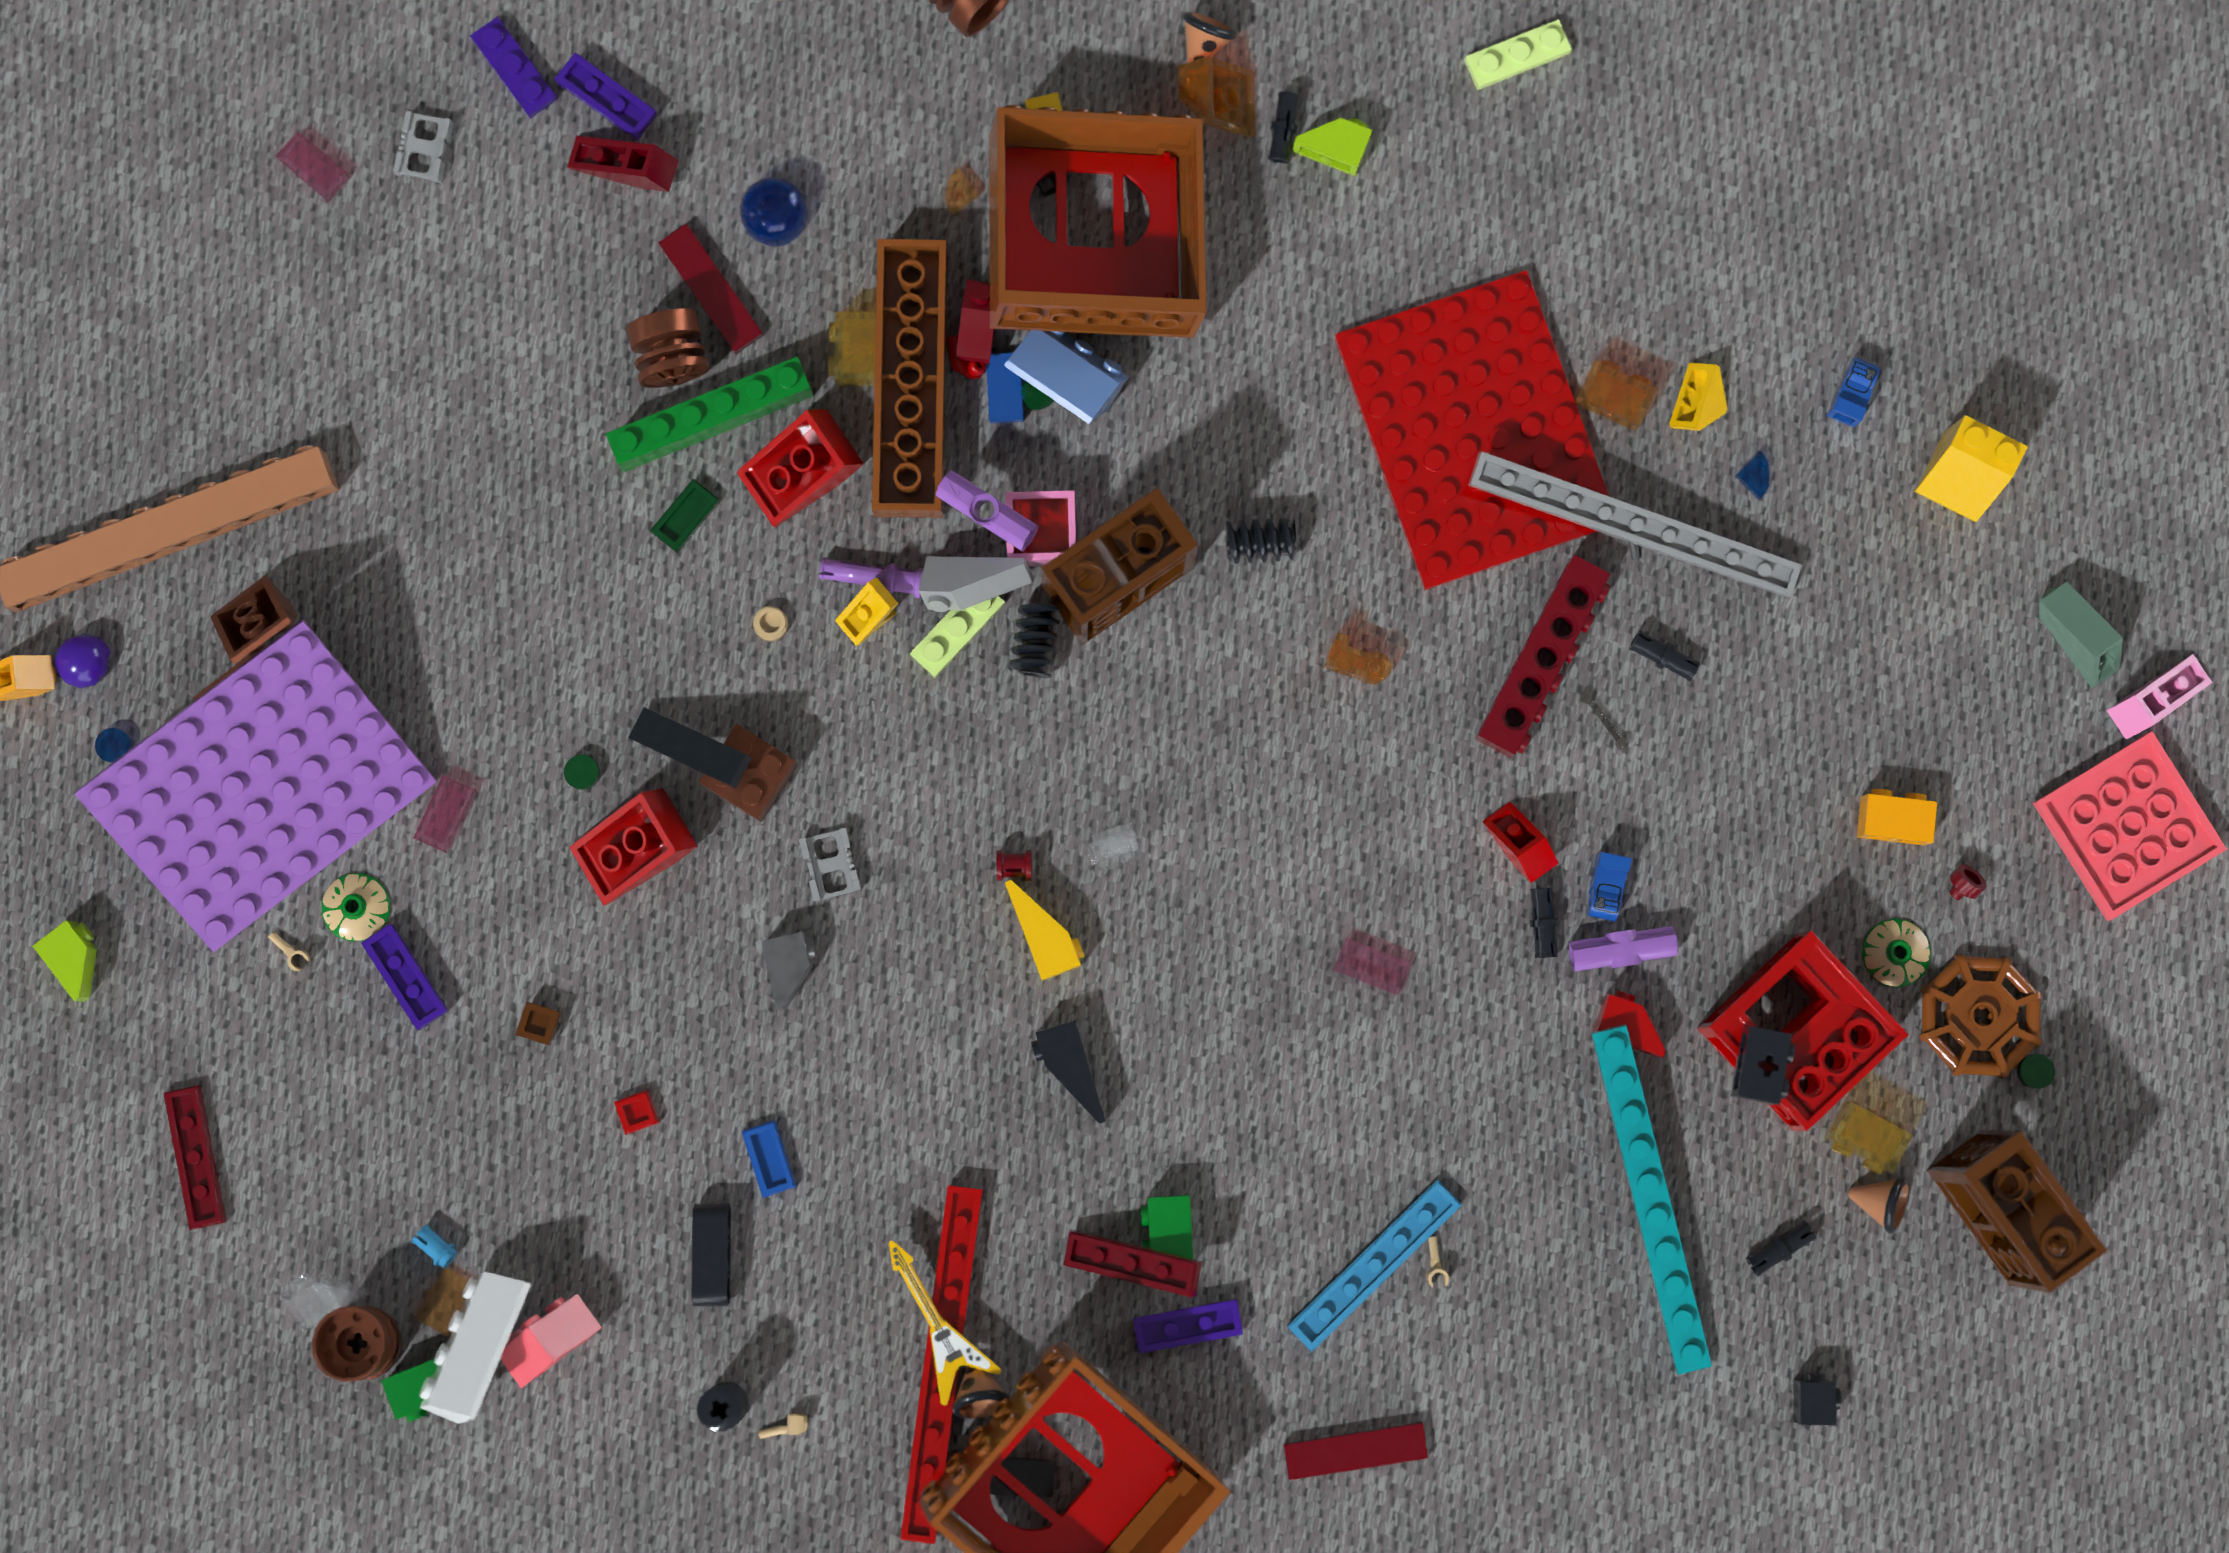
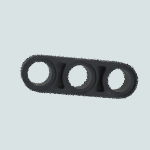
M730 1203L694 1204L692 1214V1306H729L731 1260Z

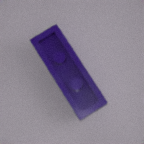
M498 17L470 35L472 41L530 119L558 100Z
M577 53L571 56L554 78L557 84L636 141L640 139L658 115L656 110Z
M393 924L387 925L361 942L416 1030L420 1031L449 1012Z
M1237 1299L1133 1317L1139 1353L1243 1335Z

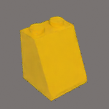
M1965 415L1943 433L1914 492L1977 522L2013 478L2028 446Z

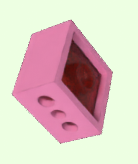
M1074 490L1005 492L1006 505L1039 526L1034 539L1023 552L1007 542V558H1025L1029 567H1042L1076 544Z

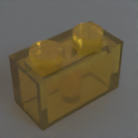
M836 311L835 322L829 323V342L835 343V355H829L828 374L829 376H834L837 386L874 387L876 312Z
M1843 1101L1824 1139L1833 1143L1831 1146L1833 1151L1847 1158L1854 1154L1864 1160L1862 1163L1863 1167L1881 1175L1883 1170L1885 1172H1895L1913 1135L1851 1101Z

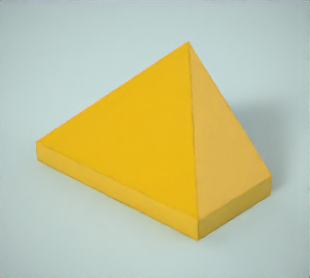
M1688 363L1669 427L1700 431L1727 412L1726 397L1721 370L1718 365Z

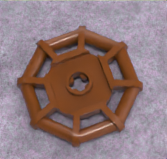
M1961 953L1954 955L1953 961L1927 985H1922L1920 989L1922 993V1033L1919 1034L1920 1040L1925 1041L1951 1069V1074L1957 1077L1961 1074L1999 1076L2001 1079L2009 1076V1071L2035 1047L2041 1046L2043 1040L2040 1039V1004L2043 994L2029 983L2011 963V958L2005 955L2002 958L1964 956ZM1970 970L1995 971V975L1992 981H1978L1973 979ZM1958 974L1961 975L1964 983L1951 996L1941 992ZM2005 977L2023 997L2015 999L2002 985ZM1936 1000L1946 1004L1944 1013L1945 1025L1936 1028ZM2025 1004L2026 1031L2019 1029V1022H2017L2019 1006ZM1976 1008L1979 1010L1987 1008L1989 1010L1986 1016L1989 1022L1986 1025L1983 1022H1975L1974 1018L1976 1015L1974 1011ZM1949 1032L1962 1046L1959 1056L1939 1037L1940 1035ZM2013 1036L2020 1038L2022 1041L2003 1057L2001 1048ZM1972 1050L1990 1051L1993 1062L1968 1061Z

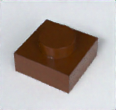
M526 1002L515 1035L551 1046L562 1012Z

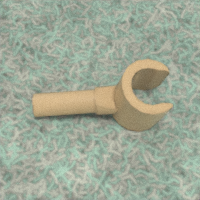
M275 931L268 936L288 957L287 963L292 970L301 971L293 962L296 954H301L308 962L310 961V955L305 950H295Z
M1429 1237L1431 1267L1426 1272L1427 1281L1433 1287L1432 1276L1440 1272L1443 1274L1444 1285L1447 1286L1449 1276L1441 1266L1437 1237Z
M788 1414L787 1425L759 1430V1438L763 1439L780 1434L799 1435L807 1430L808 1416L807 1414Z

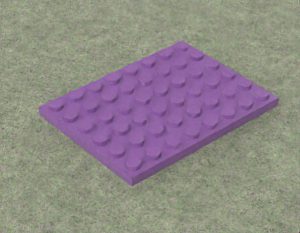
M302 619L79 787L74 794L206 945L215 952L437 781L315 632Z

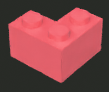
M578 1294L566 1302L563 1297H560L544 1309L547 1315L543 1318L535 1314L521 1324L520 1328L510 1334L506 1343L507 1346H505L500 1360L520 1388H523L543 1374L561 1358L602 1329Z

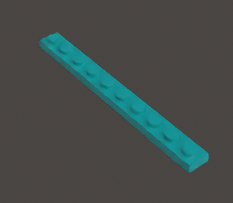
M1624 1024L1592 1032L1591 1036L1676 1373L1680 1375L1712 1367L1627 1026Z

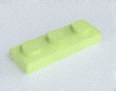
M1558 19L1465 57V63L1477 90H1480L1568 55L1572 49Z
M997 596L963 610H950L911 651L910 656L936 678L1005 605V601Z

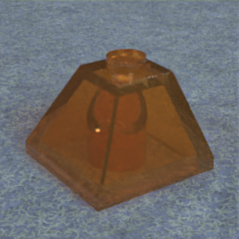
M1210 56L1179 65V99L1199 119H1202L1205 125L1247 138L1255 137L1254 71Z

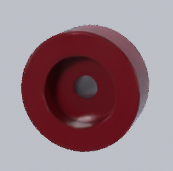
M1960 864L1950 874V881L1954 887L1949 893L1958 901L1964 896L1976 899L1987 887L1983 877L1968 865Z

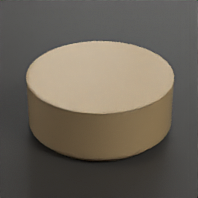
M766 606L755 614L753 627L761 639L777 641L786 634L788 619L781 609L775 606Z

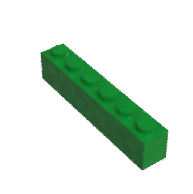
M797 356L605 434L618 466L623 472H627L811 398L813 393Z

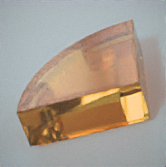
M957 168L949 177L945 190V202L951 216L979 197L971 183L961 170Z

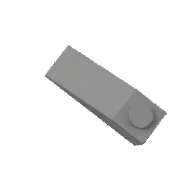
M926 556L918 591L928 610L936 612L963 610L1031 584L1033 582V575L1025 558Z

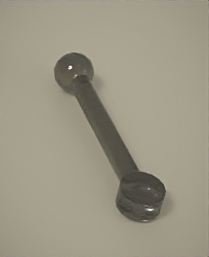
M1584 690L1580 695L1581 701L1589 704L1615 739L1616 748L1618 750H1626L1629 746L1628 740L1619 735L1596 704L1594 693L1591 690Z

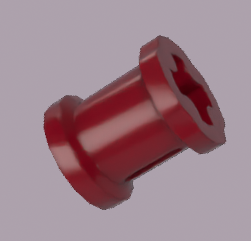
M997 850V881L1012 877H1025L1026 881H1032L1031 850H1026L1025 853H1003L1002 850Z

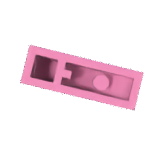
M2194 654L2122 699L2108 709L2107 712L2125 739H2128L2155 725L2213 682Z

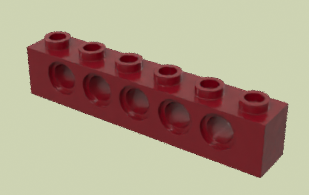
M1576 555L1569 559L1480 727L1475 740L1509 758H1512L1516 752L1523 754L1532 737L1527 734V731L1532 722L1537 724L1540 722L1548 707L1543 703L1548 692L1553 694L1556 692L1563 679V675L1559 671L1564 661L1570 664L1579 648V645L1574 643L1580 631L1586 634L1595 618V615L1590 613L1595 602L1597 601L1602 604L1610 590L1611 585L1606 583L1610 573ZM1574 590L1581 592L1585 597L1584 606L1573 605L1569 600V592ZM1557 620L1564 621L1569 627V635L1564 637L1557 635L1553 630V622ZM1546 650L1550 652L1554 659L1553 665L1549 667L1542 666L1537 660L1538 651ZM1522 681H1533L1538 688L1537 695L1534 697L1526 696L1521 690ZM1506 711H1517L1522 717L1521 726L1512 727L1508 725L1505 720Z

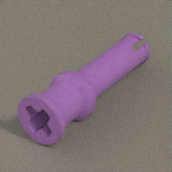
M823 557L819 570L822 573L819 574V579L866 585L877 577L890 594H893L894 591L914 594L915 598L921 599L918 590L924 568L920 567L918 570L898 568L897 564L894 563L887 564L886 567H879Z

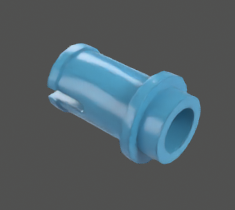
M428 1225L423 1226L416 1233L419 1237L414 1236L412 1239L413 1244H416L434 1260L433 1265L436 1267L440 1265L442 1268H446L458 1255V1252L454 1249L455 1245L445 1242Z

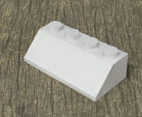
M485 1271L476 1275L475 1278L470 1277L462 1293V1297L466 1298L461 1311H455L448 1326V1330L452 1331L447 1345L441 1344L435 1356L434 1363L438 1366L433 1378L427 1377L420 1391L419 1397L424 1398L420 1408L458 1424L475 1419L531 1284Z

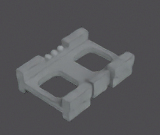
M406 111L402 127V140H400L401 145L399 146L401 152L397 151L393 169L394 174L442 183L446 165L442 159L445 158L446 142H451L454 122L449 118L443 119ZM423 120L438 124L434 140L429 141L415 137L419 121ZM420 153L431 156L428 172L420 173L408 170L411 154Z
M846 827L799 839L803 859L808 860L807 865L812 877L809 885L814 902L861 891L857 870H853L855 865L852 863L853 858L850 857L852 853L848 851L851 845ZM834 837L839 850L838 855L823 860L818 859L814 847L815 841ZM838 870L843 871L847 887L841 891L827 893L822 880L823 875Z

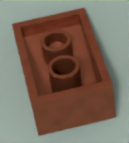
M265 575L211 615L210 618L230 661L235 665L248 654L258 652L265 645V642L275 634L282 633L290 628L298 616L288 599Z

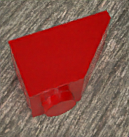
M1511 802L1482 821L1514 867L1530 883L1559 864L1546 837Z
M1617 990L1614 995H1605L1593 1032L1625 1024L1632 1049L1655 1057H1664L1666 1050L1644 1006L1634 1003L1636 997Z

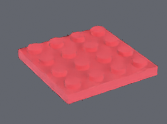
M2153 731L2033 802L2034 807L2106 921L2116 918L2227 850Z

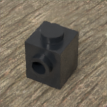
M1803 1373V1379H1793L1794 1422L1799 1425H1836V1409L1841 1408V1392L1839 1388H1836V1382L1825 1379L1824 1373Z

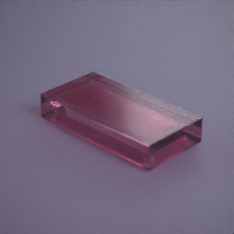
M298 131L275 156L327 202H330L351 178L347 172Z
M442 775L413 838L447 853L476 790Z
M1345 938L1333 971L1398 996L1411 963Z

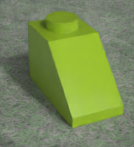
M1339 118L1298 135L1292 152L1355 176L1369 143L1372 130L1367 128V125L1361 120Z
M65 920L35 943L33 948L73 1001L85 1002L90 998L97 954V948L91 941L95 937L84 923L80 922L78 924L75 921Z

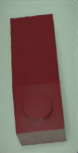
M576 136L567 168L641 189L670 192L679 160L654 144Z

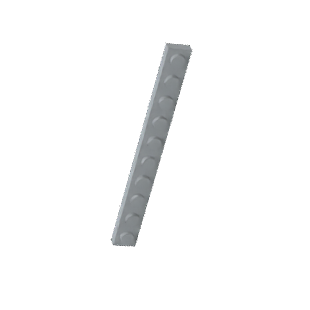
M1482 451L1478 454L1468 483L1471 487L1786 598L1792 597L1802 567L1799 563Z

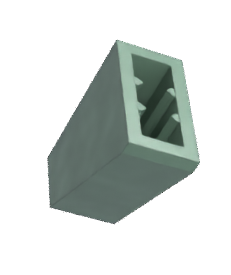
M2065 582L2058 588L2052 587L2047 590L2039 601V617L2093 689L2120 670L2123 637L2068 582Z

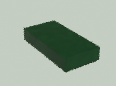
M692 479L651 528L650 532L678 554L721 501L695 479Z

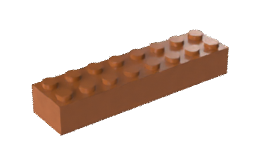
M877 239L872 511L874 517L943 518V500L935 496L938 485L944 478L948 248L946 240Z

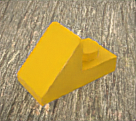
M876 577L863 587L835 621L853 643L858 646L896 615L894 608L899 603Z

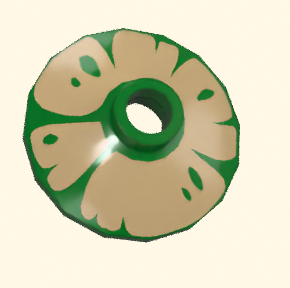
M349 873L337 878L326 889L322 899L321 915L326 927L335 936L347 941H364L385 926L390 915V899L385 887L376 878L363 873ZM352 900H356L359 904L358 910L354 913L348 911V903Z
M1894 918L1881 921L1870 929L1863 941L1862 958L1864 966L1870 975L1883 985L1892 987L1911 985L1924 975L1929 966L1931 950L1928 938L1918 926L1908 920ZM1896 946H1901L1904 949L1905 954L1901 959L1894 955Z

